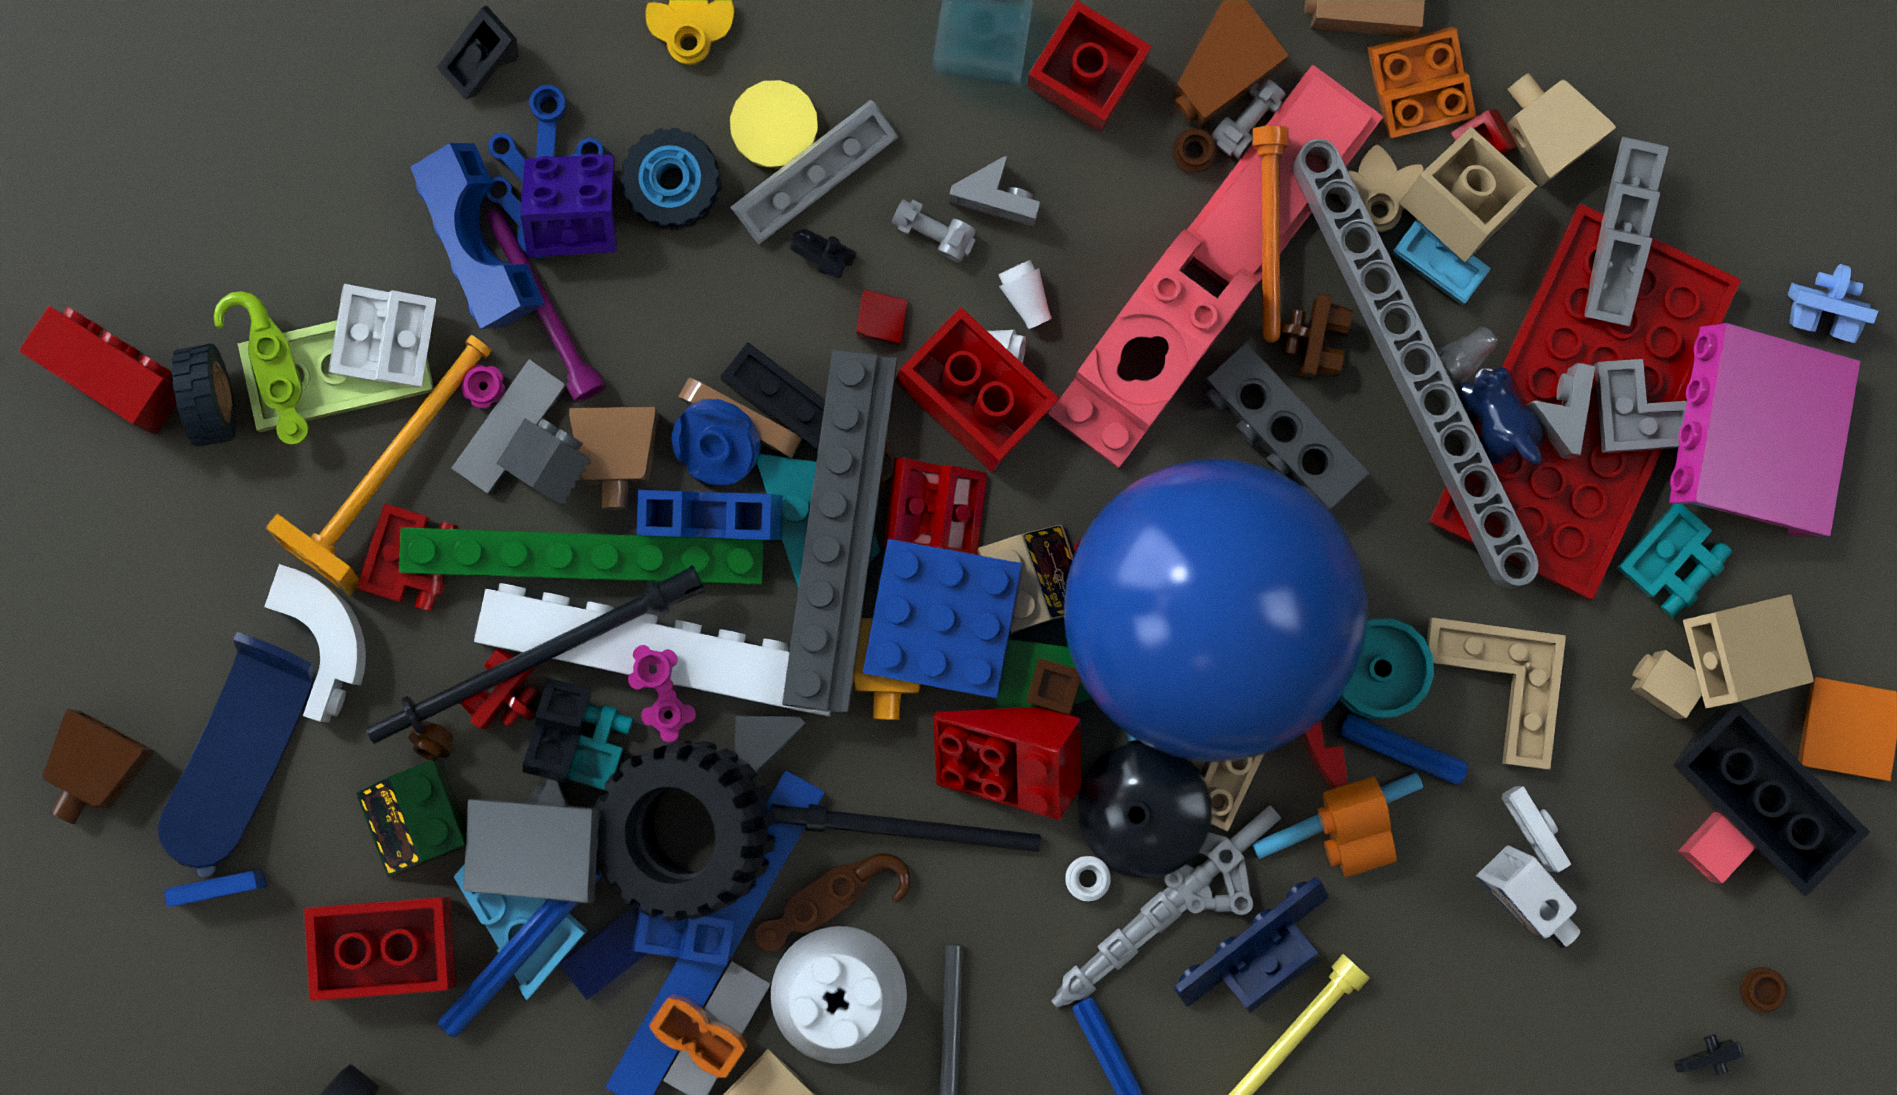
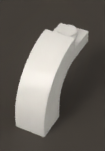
M279 564L264 607L299 619L313 632L320 649V666L303 716L319 722L329 723L331 716H338L343 706L346 691L341 690L343 681L361 686L366 663V650L362 629L352 608L334 588L317 577Z

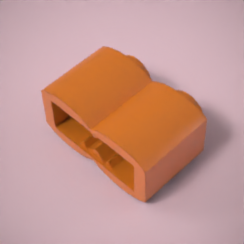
M1375 776L1322 792L1324 806L1317 808V812L1324 833L1330 834V840L1324 841V847L1331 867L1339 865L1344 878L1397 862L1386 799Z
M672 994L668 997L649 1025L652 1032L661 1042L673 1049L688 1051L689 1056L699 1068L717 1077L726 1078L748 1046L737 1030L726 1023L710 1020L699 1004L681 995Z

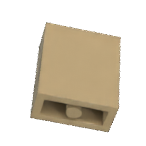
M1791 594L1683 620L1705 708L1740 702L1814 682Z

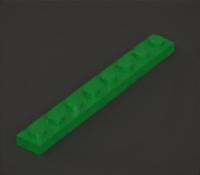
M432 528L400 529V574L619 581L655 580L656 582H661L693 565L702 583L762 585L763 540Z

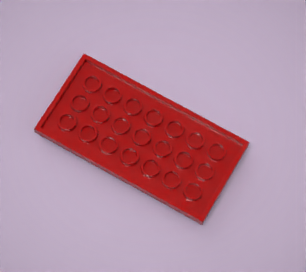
M1580 203L1575 208L1501 367L1508 369L1516 394L1525 407L1533 401L1562 405V400H1557L1556 397L1558 382L1561 374H1567L1568 369L1576 363L1594 366L1597 362L1643 359L1647 404L1686 401V389L1691 380L1695 359L1694 344L1699 336L1700 327L1722 323L1741 279L1651 237L1652 242L1630 326L1585 317L1591 274L1604 214ZM1595 371L1581 455L1571 460L1561 458L1543 433V443L1538 448L1542 457V461L1539 464L1535 465L1526 461L1520 453L1506 457L1505 461L1499 465L1492 464L1537 556L1539 567L1536 576L1588 601L1593 600L1663 450L1602 453ZM1476 419L1473 427L1478 438H1480L1481 424ZM1467 475L1464 480L1465 490L1473 497H1480L1483 493L1481 480L1475 475ZM1445 485L1427 524L1475 546ZM1487 515L1484 521L1485 531L1494 538H1500L1503 532L1502 522L1496 516ZM1510 555L1507 556L1505 561L1523 569L1522 563L1518 558Z

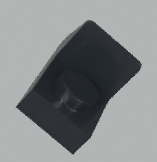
M484 6L454 43L437 68L465 100L475 97L499 66L518 59L517 38L488 6Z

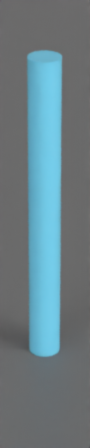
M1413 772L1380 788L1388 804L1422 789L1423 784L1417 772ZM1317 814L1254 842L1252 847L1258 860L1324 832L1319 816Z

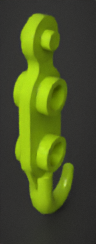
M244 291L229 293L216 305L214 312L216 328L224 326V315L230 307L240 305L248 310L251 318L248 354L261 397L266 405L276 410L279 414V421L276 427L279 439L289 445H299L307 439L310 430L307 420L297 412V405L301 400L303 392L289 341L269 317L266 307L258 297Z

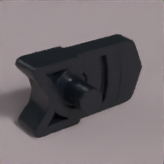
M807 229L794 232L791 238L790 250L817 264L820 273H829L836 278H841L845 266L853 265L857 254L856 251L840 244L838 238L829 237L827 240Z
M1711 1034L1704 1037L1707 1050L1678 1059L1674 1065L1677 1072H1688L1713 1064L1716 1075H1723L1728 1073L1726 1062L1742 1058L1744 1053L1740 1042H1733L1732 1039L1718 1043L1716 1034Z

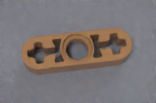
M688 378L678 396L679 399L688 405L703 399H721L736 405L751 418L759 432L760 444L787 458L792 459L802 441L801 437L693 378Z

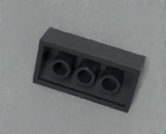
M1740 702L1722 705L1694 733L1673 765L1805 897L1870 833Z

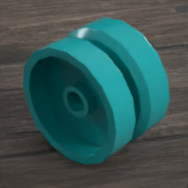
M1392 618L1371 619L1367 621L1364 647L1357 668L1338 702L1348 712L1366 719L1397 717L1414 709L1428 694L1434 677L1433 655L1425 638L1412 626ZM1378 660H1382L1381 666H1387V675L1381 677L1376 675L1374 665Z

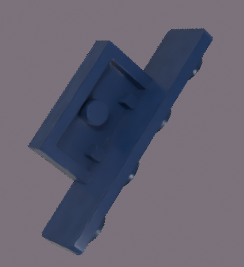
M1314 877L1309 882L1303 881L1298 883L1287 893L1286 900L1273 910L1266 909L1260 912L1252 920L1250 928L1237 938L1230 937L1224 940L1216 948L1215 955L1202 965L1196 964L1188 968L1180 976L1179 983L1173 988L1185 1006L1188 1007L1223 980L1250 1014L1321 959L1317 950L1295 924L1328 898L1322 882L1317 877Z

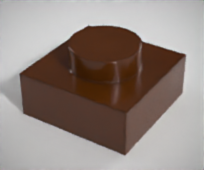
M1038 658L1025 702L1070 715L1080 682L1077 670Z

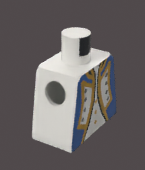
M1507 845L1476 875L1479 881L1526 930L1543 939L1550 937L1559 948L1570 945L1579 936L1580 929L1569 918L1576 912L1577 906L1535 857Z

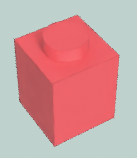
M1713 812L1678 852L1710 882L1723 884L1755 847L1720 812Z

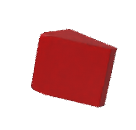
M1497 109L1487 110L1451 132L1456 141L1472 127L1502 155L1517 148L1515 140Z
M863 290L856 331L857 338L901 345L908 300Z

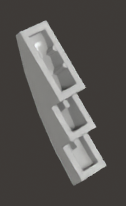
M1622 136L1601 224L1585 317L1630 326L1652 238L1649 236L1661 194L1658 191L1669 149L1666 145Z

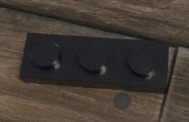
M747 342L721 375V381L781 426L801 437L805 444L818 453L825 399Z

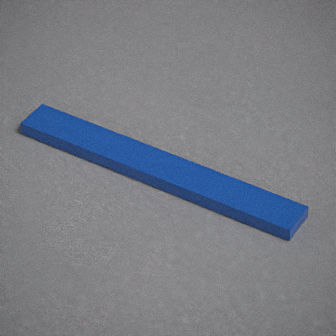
M785 770L765 805L766 810L770 811L772 804L807 808L808 803L819 804L825 792ZM776 823L770 826L768 835H774L776 841L774 851L764 855V858L770 862L765 874L755 879L756 886L747 895L738 898L737 902L707 915L734 920L727 964L805 826ZM678 958L605 1086L606 1089L617 1095H654L679 1050L673 1049L661 1042L652 1032L649 1026L667 998L672 994L685 996L703 1008L726 966Z

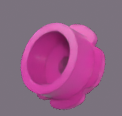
M481 364L475 365L466 374L461 383L463 396L466 399H470L475 407H490L491 403L499 402L505 393V385L502 384L503 374L494 366L484 367ZM482 382H486L488 384L486 390L480 389V384Z

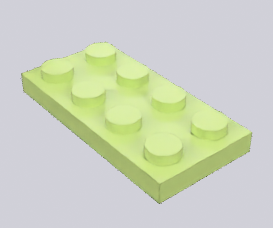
M337 320L283 333L289 341L302 384L303 394L297 405V412L307 421L430 393L434 389L427 358L421 388L328 374ZM249 341L238 343L256 430L264 432L276 429L279 414L276 410L266 405L261 397L248 354Z

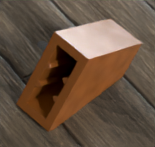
M1247 0L1222 1L1174 91V95L1177 98L1174 100V104L1179 113L1188 122L1194 120L1200 128L1249 93L1256 83L1261 84L1265 78H1269L1284 67L1289 57V54Z

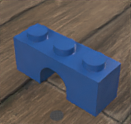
M638 490L637 535L782 540L783 495Z

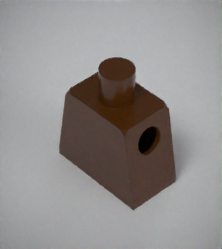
M67 709L43 773L45 781L62 789L50 813L68 823L75 824L86 803L98 809H109L143 768L155 750L81 710Z

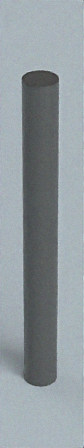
M946 944L940 1095H958L964 945Z

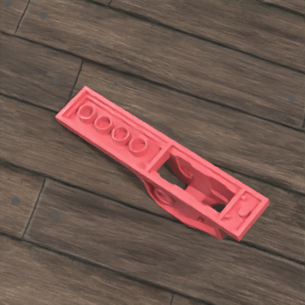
M1313 64L1266 125L1287 127L1289 146L1284 148V156L1280 157V254L1312 213L1293 172L1294 160L1303 146L1310 140H1327L1336 147L1345 166H1347L1383 118L1381 114ZM1253 144L1188 229H1184L1150 271L1079 368L1075 379L1047 415L1117 469L1120 468L1262 279V157L1257 156V149L1253 148ZM1314 154L1306 156V165L1310 170L1317 173L1326 171V163L1322 157ZM1190 261L1226 287L1218 299L1182 273ZM1154 336H1160L1167 340L1169 350L1165 355V365L1157 377L1151 380L1134 379L1126 381L1119 376L1117 368L1121 362L1122 350L1128 341L1136 337L1152 338Z

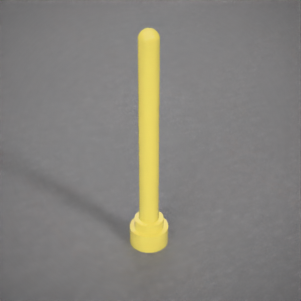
M1342 954L1331 966L1334 971L1328 976L1331 981L1228 1095H1253L1344 993L1349 995L1354 989L1359 991L1370 978L1348 957Z

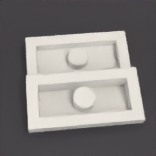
M344 284L328 374L421 388L436 299L393 290L385 292Z

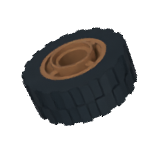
M209 343L175 350L173 352L171 368L173 389L180 419L185 433L190 439V443L195 445V447H202L233 441L236 436V411L230 379L219 349L216 348L215 344Z

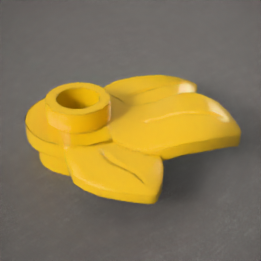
M670 0L669 5L651 2L647 3L646 24L653 36L667 43L671 57L684 65H694L703 61L710 52L711 43L728 34L734 18L732 0H715L709 4L708 0ZM692 37L696 39L697 46L693 50L683 49L681 43L685 38Z

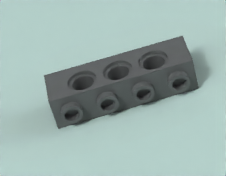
M1246 342L1203 383V386L1208 390L1204 394L1208 402L1221 414L1227 410L1238 422L1235 426L1236 431L1248 444L1254 446L1258 443L1269 456L1265 460L1271 469L1284 476L1288 475L1294 482L1316 496L1329 510L1369 474L1363 465ZM1246 388L1257 390L1263 399L1262 407L1257 410H1250L1244 407L1240 401V392ZM1282 420L1292 427L1293 438L1290 442H1279L1272 436L1271 425L1274 421ZM1315 453L1321 457L1324 469L1320 475L1308 474L1303 469L1302 457L1304 454Z

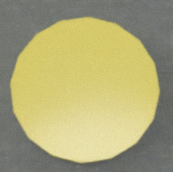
M781 80L762 81L747 88L736 100L730 116L731 137L739 153L751 164L762 168L781 169L815 142L818 133L817 112L809 96L796 85Z

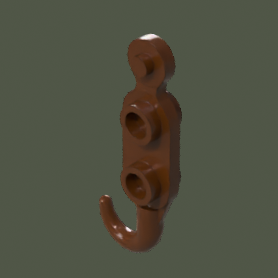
M878 853L861 862L830 869L787 901L782 918L763 921L755 931L757 945L765 951H776L784 945L790 932L798 931L805 933L817 929L852 905L859 898L872 876L881 870L889 869L897 874L899 887L892 896V900L895 903L900 902L907 895L911 885V875L907 865L897 856L889 853Z

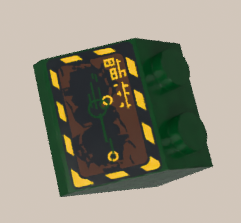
M430 760L389 776L356 793L387 877L466 847L467 826L442 760Z

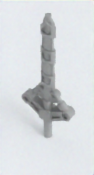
M1269 805L1230 840L1227 837L1209 832L1203 847L1199 851V853L1206 855L1208 859L1194 869L1186 864L1179 870L1165 875L1164 881L1168 887L1164 891H1160L1140 909L1141 912L1122 930L1118 928L1097 947L1100 950L1080 969L1075 965L1063 976L1062 986L1051 1000L1053 1004L1059 1009L1063 1005H1069L1074 1000H1085L1096 990L1093 985L1113 968L1117 970L1122 968L1139 953L1137 949L1156 933L1160 932L1161 934L1186 909L1195 914L1202 912V910L1234 912L1238 915L1249 913L1253 907V900L1249 892L1245 857L1242 853L1282 819L1279 814ZM1221 872L1228 895H1215L1212 898V892L1208 885Z

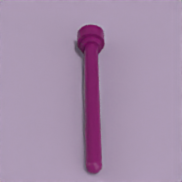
M499 209L490 210L487 213V222L509 263L528 264L545 303V305L535 311L569 372L566 375L569 381L566 387L574 402H582L597 395L606 388V384L599 371L592 369L590 364H584L503 212Z

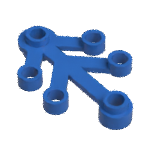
M542 85L532 92L529 100L530 109L539 120L536 158L542 156L555 157L557 121L563 118L567 110V102L563 93L553 85ZM547 100L557 102V108L552 113H544L542 111V105ZM506 133L493 135L488 142L490 154L495 160L504 162L523 183L525 159L517 151L514 140ZM585 138L579 142L577 151L571 156H583L584 149L590 145L598 148V155H605V151L597 139ZM499 141H508L510 143L509 151L502 155L495 152L496 144ZM501 176L491 178L493 184L486 192V196L493 204L502 206L519 225L518 242L526 253L520 216L521 202L514 196L513 187L506 178ZM497 184L507 186V193L502 198L492 196V189ZM536 256L533 258L543 259L550 256Z

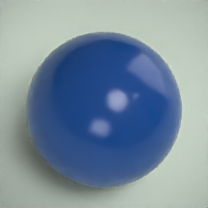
M1221 459L1194 460L1168 466L1148 474L1114 497L1096 516L1085 532L1069 569L1064 597L1065 634L1069 652L1079 678L1092 699L1117 726L1131 737L1169 755L1196 761H1235L1262 755L1283 747L1302 736L1322 720L1339 700L1357 668L1364 647L1368 616L1367 592L1357 553L1348 535L1330 510L1308 490L1276 471L1256 464Z

